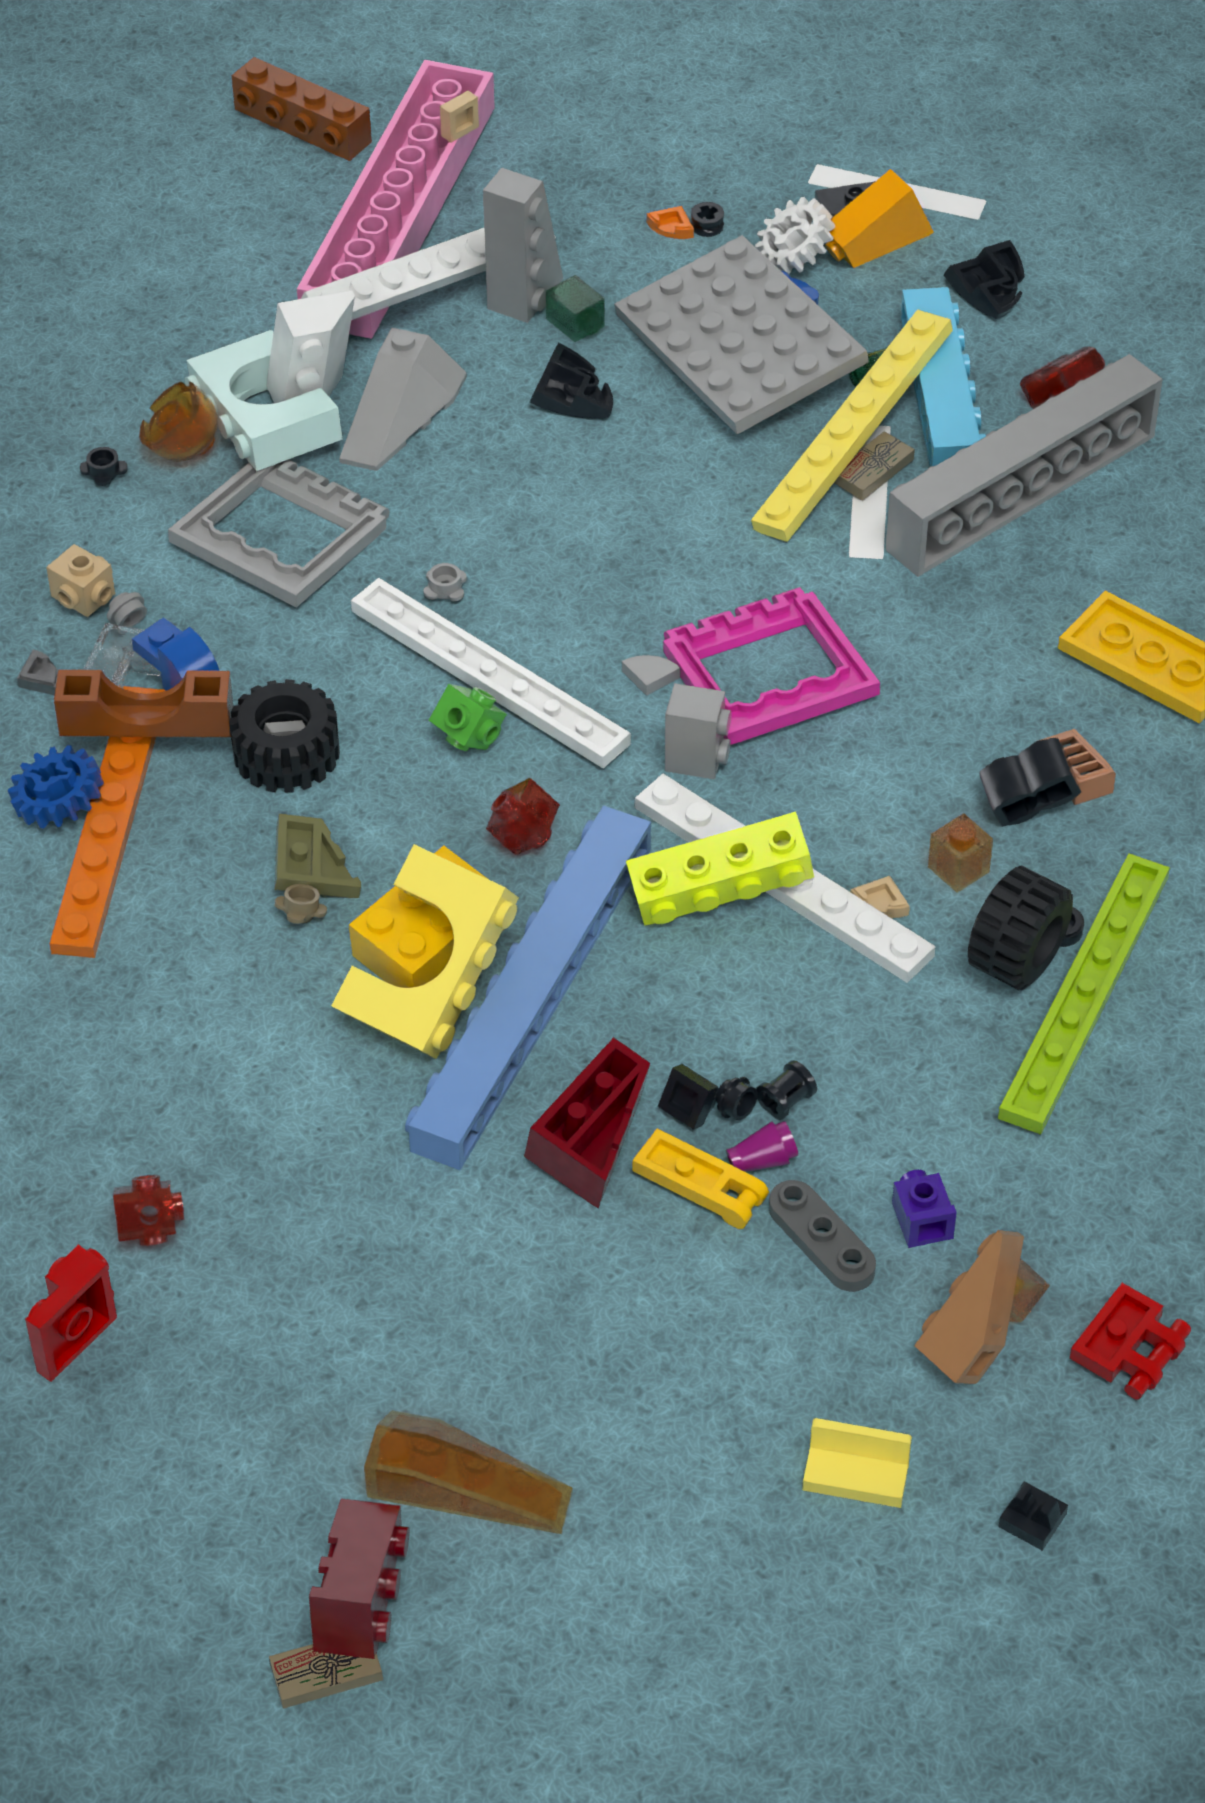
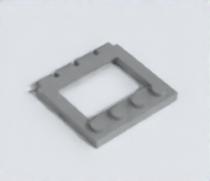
M289 459L256 471L248 463L168 529V538L170 543L286 603L298 607L386 529V519L390 511L388 508L368 498L361 499L358 493L336 482L329 484L328 478L303 466L298 467L297 463ZM263 487L346 530L304 567H301L297 564L286 565L278 561V554L264 547L252 548L246 545V538L233 531L221 532L215 529L214 525L258 488Z

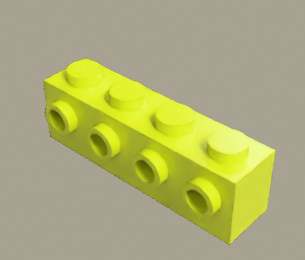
M796 812L626 860L644 926L655 923H669L682 915L696 911L707 912L727 902L738 899H752L759 896L762 892L783 886L794 887L801 884L804 880L814 878L810 853Z

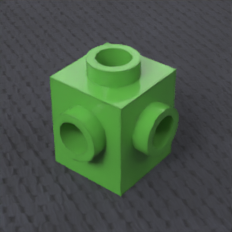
M448 684L428 721L447 733L448 735L445 740L454 747L463 751H468L470 747L486 750L499 736L501 724L507 714L494 705L496 698L488 692L474 687L472 690L471 688Z

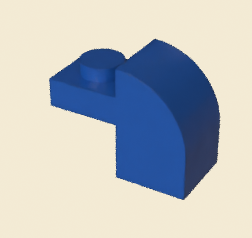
M163 617L132 638L133 651L161 672L162 685L165 691L180 683L187 670L220 671L212 652L191 627L181 631Z

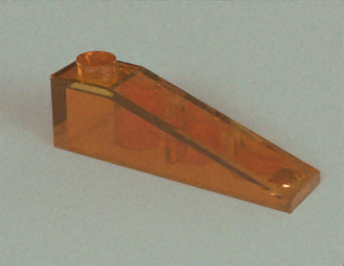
M391 1410L377 1424L364 1465L367 1498L562 1534L573 1493V1488L440 1419Z

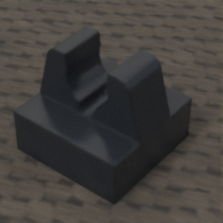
M680 1064L672 1068L657 1107L693 1130L704 1124L708 1113L715 1106L718 1086L684 1064Z
M1024 1481L1000 1516L998 1527L1043 1551L1067 1515L1068 1504Z

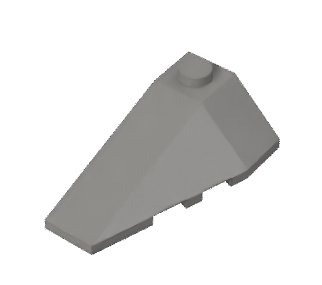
M391 328L377 354L341 452L340 463L378 471L406 446V440L419 428L425 429L431 423V417L441 408L446 410L454 403L467 378V372L429 335Z

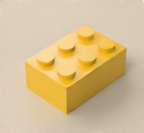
M442 846L434 853L485 877L445 846ZM396 886L349 924L353 957L382 980L397 987L413 988L432 981L444 970L452 955L454 934L446 914L406 894Z

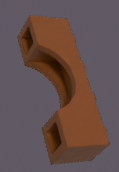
M58 670L54 696L59 736L231 737L229 719H231V710L234 705L230 671L187 670L180 683L173 688L159 693L143 694L120 688L112 683L102 670Z

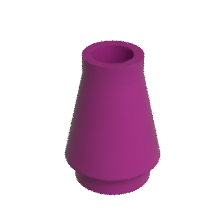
M771 1121L734 1147L726 1149L730 1165L744 1172L790 1164L789 1159L799 1156L796 1143L785 1121L776 1125Z

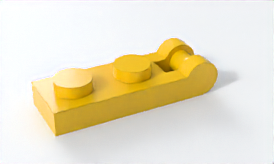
M658 1128L632 1160L633 1172L722 1216L727 1224L737 1229H743L752 1218L751 1210L753 1207L760 1206L769 1194L768 1187L760 1179ZM731 1189L737 1192L739 1196L734 1198L726 1193Z

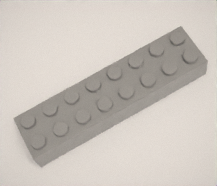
M1128 354L1120 360L1108 364L1101 371L1087 379L1078 381L1073 387L1056 397L1049 398L1045 403L1030 412L1021 414L1014 421L997 431L990 432L985 438L971 446L959 450L955 455L938 465L929 467L924 473L907 483L898 485L889 495L886 551L919 577L1154 438L1163 379L1132 355Z

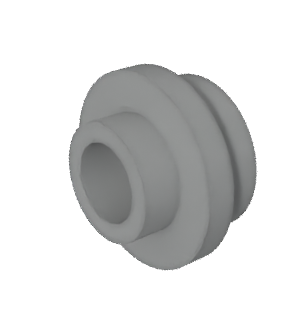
M138 592L119 594L109 604L108 621L114 626H119L121 630H127L140 623L147 613V608L144 606V598Z

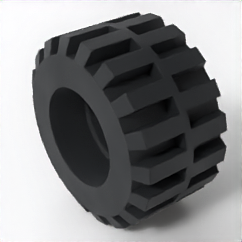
M285 679V683H277L276 680L269 681L267 686L261 687L257 685L251 688V694H243L238 699V705L233 706L229 721L234 763L239 768V774L244 779L250 778L252 785L259 788L262 784H265L266 791L276 792L277 788H284L285 793L294 792L293 787L301 786L305 790L312 787L311 781L315 780L320 783L326 779V772H332L336 767V760L339 759L340 755L337 713L331 698H326L325 692L320 688L312 690V684L304 681L301 684H295V680ZM302 720L305 724L301 731L287 736H275L263 731L265 723Z
M1024 866L1013 868L992 889L978 913L969 939V964L1017 990H1023L1030 986L1046 970L1065 937L1072 915V891Z

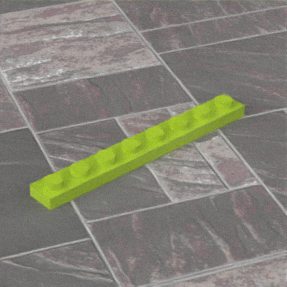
M1128 853L999 1107L998 1119L1042 1134L1168 880L1170 867Z

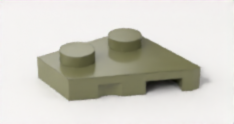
M279 814L276 825L275 890L285 891L291 885L306 884L316 888L320 895L359 898L361 881L358 877H351L344 865L346 857L339 845L332 841L331 832L323 819Z

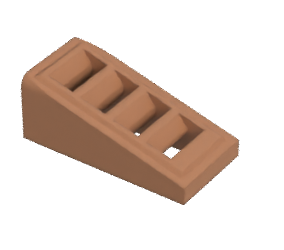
M1075 729L1041 739L1058 738L1062 745L1070 743V746L1064 747L1067 755L1077 753L1068 757L1071 766L1083 762V764L1072 766L1081 789V793L1072 800L1074 805L1113 793L1116 773L1110 764ZM1087 771L1090 772V773L1081 775V773H1084V772H1087Z

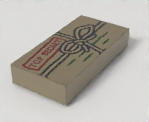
M884 431L858 451L834 483L863 501L913 461L915 449Z
M313 1644L269 1656L271 1670L283 1709L383 1680L377 1654L375 1659L320 1653L314 1652Z

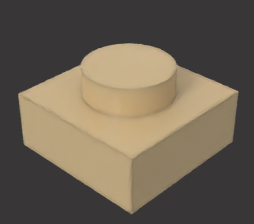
M467 90L440 106L441 136L452 143L479 127L478 97Z

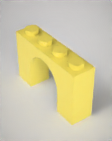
M414 844L393 885L406 894L446 914L454 934V946L448 964L435 979L413 988L391 985L351 966L331 1006L437 1059L440 1052L445 1051L451 1044L455 1034L454 1025L461 1011L466 1010L473 1001L476 992L474 985L482 970L487 969L492 963L496 954L495 944L502 930L508 928L513 922L517 912L516 903L519 897L506 887Z

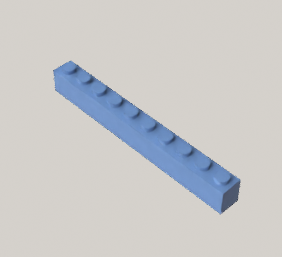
M603 805L595 820H589L586 823L582 832L581 843L576 851L570 850L567 854L559 879L557 881L552 880L548 885L544 896V903L538 912L533 911L529 916L525 927V934L520 943L515 942L510 947L506 957V966L500 975L495 974L491 978L487 987L486 998L481 1007L475 1006L472 1009L462 1038L460 1040L455 1039L452 1042L447 1053L445 1066L440 1073L435 1072L431 1076L423 1102L419 1107L414 1106L411 1109L405 1124V1131L409 1133L410 1152L461 1170L631 884L626 860L644 856L650 852L651 821Z

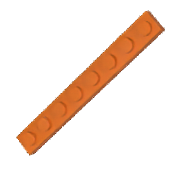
M123 687L125 690L143 694L165 691L164 689ZM109 736L100 767V775L104 781V784L98 787L101 796L90 801L92 809L86 815L49 943L51 954L95 958L156 737Z

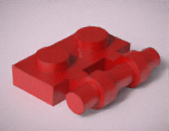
M1122 1282L1071 1347L1069 1359L1110 1383L1121 1370L1125 1371L1132 1378L1126 1384L1124 1390L1128 1396L1139 1400L1147 1389H1154L1163 1377L1162 1369L1170 1359H1177L1186 1347L1184 1340L1190 1334L1191 1327L1182 1319H1176L1170 1328L1161 1324L1158 1321L1162 1317L1164 1306ZM1143 1340L1154 1346V1349L1147 1358L1136 1352Z

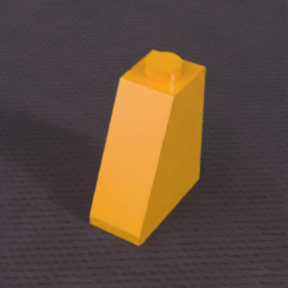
M890 169L831 218L835 228L829 231V233L834 238L832 241L827 242L825 247L835 260L839 262L844 258L855 268L927 237L934 231L913 189Z

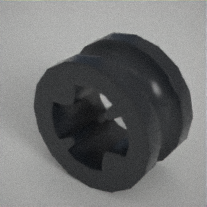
M702 202L691 209V224L695 234L703 237H712L723 231L724 210L719 204Z

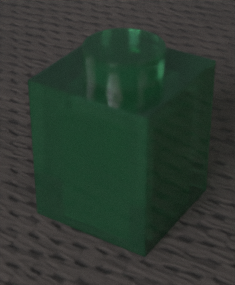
M574 275L546 290V319L573 342H577L605 327V298L578 276Z

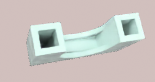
M272 330L186 360L189 376L185 377V384L189 395L193 400L198 399L207 418H213L217 422L222 436L225 439H231L241 459L246 458L256 471L342 440L338 407L322 388L274 404H252L244 401L252 395L268 390L266 384L274 333Z

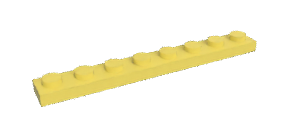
M917 310L751 519L753 530L785 542L789 541L953 331L951 319Z

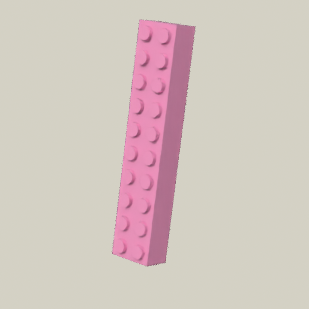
M430 60L423 61L298 285V299H301L306 291L420 250L495 108L494 76L492 72ZM468 90L478 97L479 127L450 143L441 136L440 106ZM389 307L351 320L349 334L372 339Z

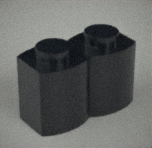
M1058 738L1036 741L1019 755L998 758L979 772L991 809L1001 827L1023 823L1037 815L1041 810L1066 804L1081 793L1068 755Z

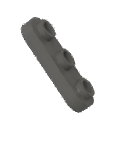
M787 1180L777 1184L772 1189L769 1197V1213L772 1219L834 1286L844 1291L855 1292L867 1288L872 1283L876 1268L874 1254L808 1184L798 1180ZM787 1198H798L800 1200L789 1201ZM825 1228L829 1231L821 1233L816 1231V1229ZM856 1260L859 1263L852 1265L845 1261Z

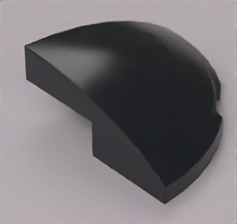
M1011 240L984 247L976 258L950 265L943 276L969 304L982 313L997 319L1007 314L1020 299L1022 292L1019 291L1017 295L1016 293L1018 283L1024 279L1025 274L1021 258Z
M558 342L529 403L555 413L573 417L609 418L613 408V395L607 383H604L600 390L598 387L599 379L594 374L596 368L577 352Z

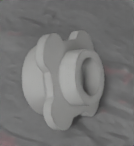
M440 563L433 566L427 572L426 578L429 582L428 586L423 590L424 596L427 599L435 600L439 598L458 601L464 597L462 584L466 582L467 575L457 566L450 563Z

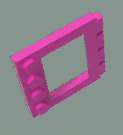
M798 587L772 596L773 605L765 598L737 607L735 609L736 617L728 610L698 620L699 629H696L693 623H688L664 632L663 652L668 660L680 667V678L688 686L720 690L700 659L802 625H806L836 666L835 673L830 677L820 678L814 675L799 680L798 685L791 690L785 691L776 688L761 693L760 698L752 703L737 701L730 704L725 697V709L731 710V723L728 735H724V739H730V745L880 695L879 680L813 591L805 594Z

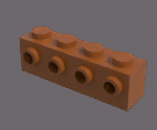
M253 57L231 75L235 110L348 161H351L372 142L369 107L256 57Z

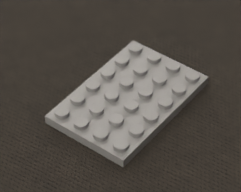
M743 235L614 304L618 317L736 434L745 431L869 362L867 350Z

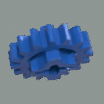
M67 745L62 753H58L54 746L50 747L47 756L43 757L38 752L35 753L34 763H22L20 767L23 774L12 775L11 780L14 786L8 789L12 799L10 802L18 817L22 816L27 825L37 821L39 827L44 829L49 821H54L57 827H61L63 818L69 817L71 820L76 821L78 820L77 811L80 809L90 811L92 807L89 799L100 798L101 793L98 787L103 785L104 781L94 757H89L85 749L82 748L75 753L72 746Z

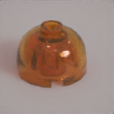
M190 381L189 386H186L183 382H178L166 389L153 402L149 409L154 412V415L149 423L143 419L140 426L139 438L145 447L163 459L183 462L193 459L198 455H203L211 449L215 441L214 436L217 431L218 414L212 400L197 385Z

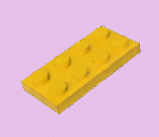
M1106 590L1059 637V650L1199 724L1205 718L1204 641Z

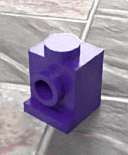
M911 1170L905 1173L899 1181L894 1182L892 1205L908 1248L954 1239L957 1212L955 1206L950 1203L939 1173L927 1175L923 1170Z

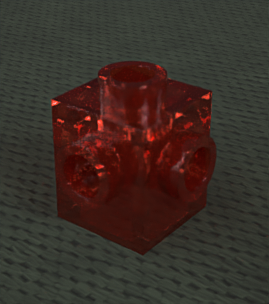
M528 778L502 791L491 806L493 813L486 830L515 855L531 848L538 849L548 841L552 834L551 825L560 804L534 780Z
M144 1175L132 1178V1185L114 1187L113 1200L119 1242L139 1239V1243L142 1246L162 1244L168 1241L167 1235L176 1234V1221L185 1220L182 1193H172L171 1180L160 1181V1175ZM146 1206H153L157 1209V1212L147 1214L142 1209Z

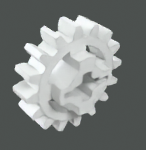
M801 197L797 205L789 200L785 210L782 211L776 208L774 210L776 216L773 219L764 220V223L767 225L766 230H761L757 233V236L762 241L755 244V247L779 270L788 274L791 273L794 267L799 273L802 272L806 262L814 265L816 263L814 256L817 253L825 254L827 250L823 247L824 243L830 242L834 238L829 233V231L835 228V224L831 220L832 215L815 198L808 202L805 197Z

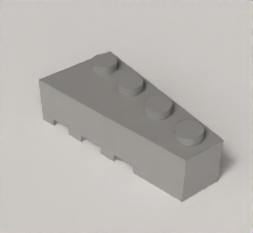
M501 168L483 189L487 309L528 323L537 311L541 312L545 308L548 297L563 280V274L543 181Z

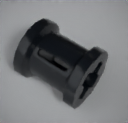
M795 1060L785 1064L784 1072L770 1083L763 1082L756 1087L758 1092L757 1099L760 1105L777 1120L787 1117L789 1115V1108L803 1097L810 1098L817 1092V1084L810 1071L803 1064Z

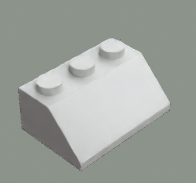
M353 290L277 304L266 384L274 403L294 398L318 388H322L330 396L343 375L355 300Z

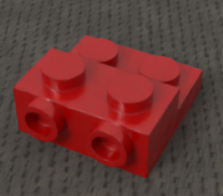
M79 1244L66 1257H60L52 1264L48 1274L45 1276L49 1296L46 1299L39 1300L30 1310L28 1317L25 1318L36 1371L50 1382L117 1318L108 1262L95 1249L89 1248L86 1250Z

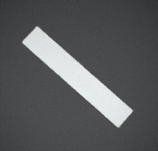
M817 164L808 183L834 188L874 182L880 177ZM908 184L913 189L921 207L978 220L987 202L983 199Z
M878 426L861 449L885 431L890 434L891 427ZM888 481L863 501L853 495L849 557L883 559Z

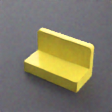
M815 1418L811 1427L810 1449L802 1490L901 1508L909 1468L912 1437L903 1433Z

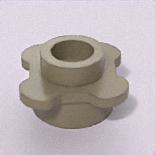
M291 885L285 889L284 896H279L275 899V907L283 910L287 914V920L291 923H308L313 917L321 918L327 914V907L324 904H319L320 894L318 890L310 885Z

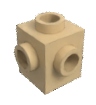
M75 544L46 567L51 597L57 599L64 607L74 609L86 617H89L100 606L107 604L111 597L115 595L111 564L103 557L95 556Z

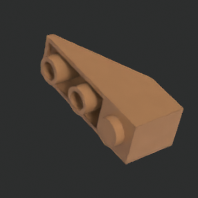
M997 1230L996 1233L989 1235L977 1250L979 1257L971 1268L959 1275L952 1283L949 1290L951 1295L940 1310L932 1313L922 1326L923 1334L914 1346L954 1383H978L1005 1346L1024 1236L1019 1232Z

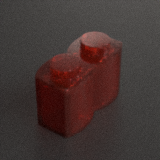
M1084 346L1069 355H1061L1026 375L1020 381V386L1030 406L1035 409L1049 398L1056 397L1073 387L1078 381L1085 380L1101 371L1105 367V362L1096 348Z

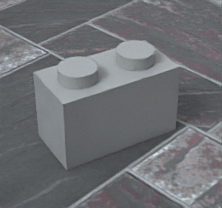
M674 683L665 714L666 772L715 779L719 764H727L731 740L724 739V735L727 736L729 732L731 710L725 709V691Z

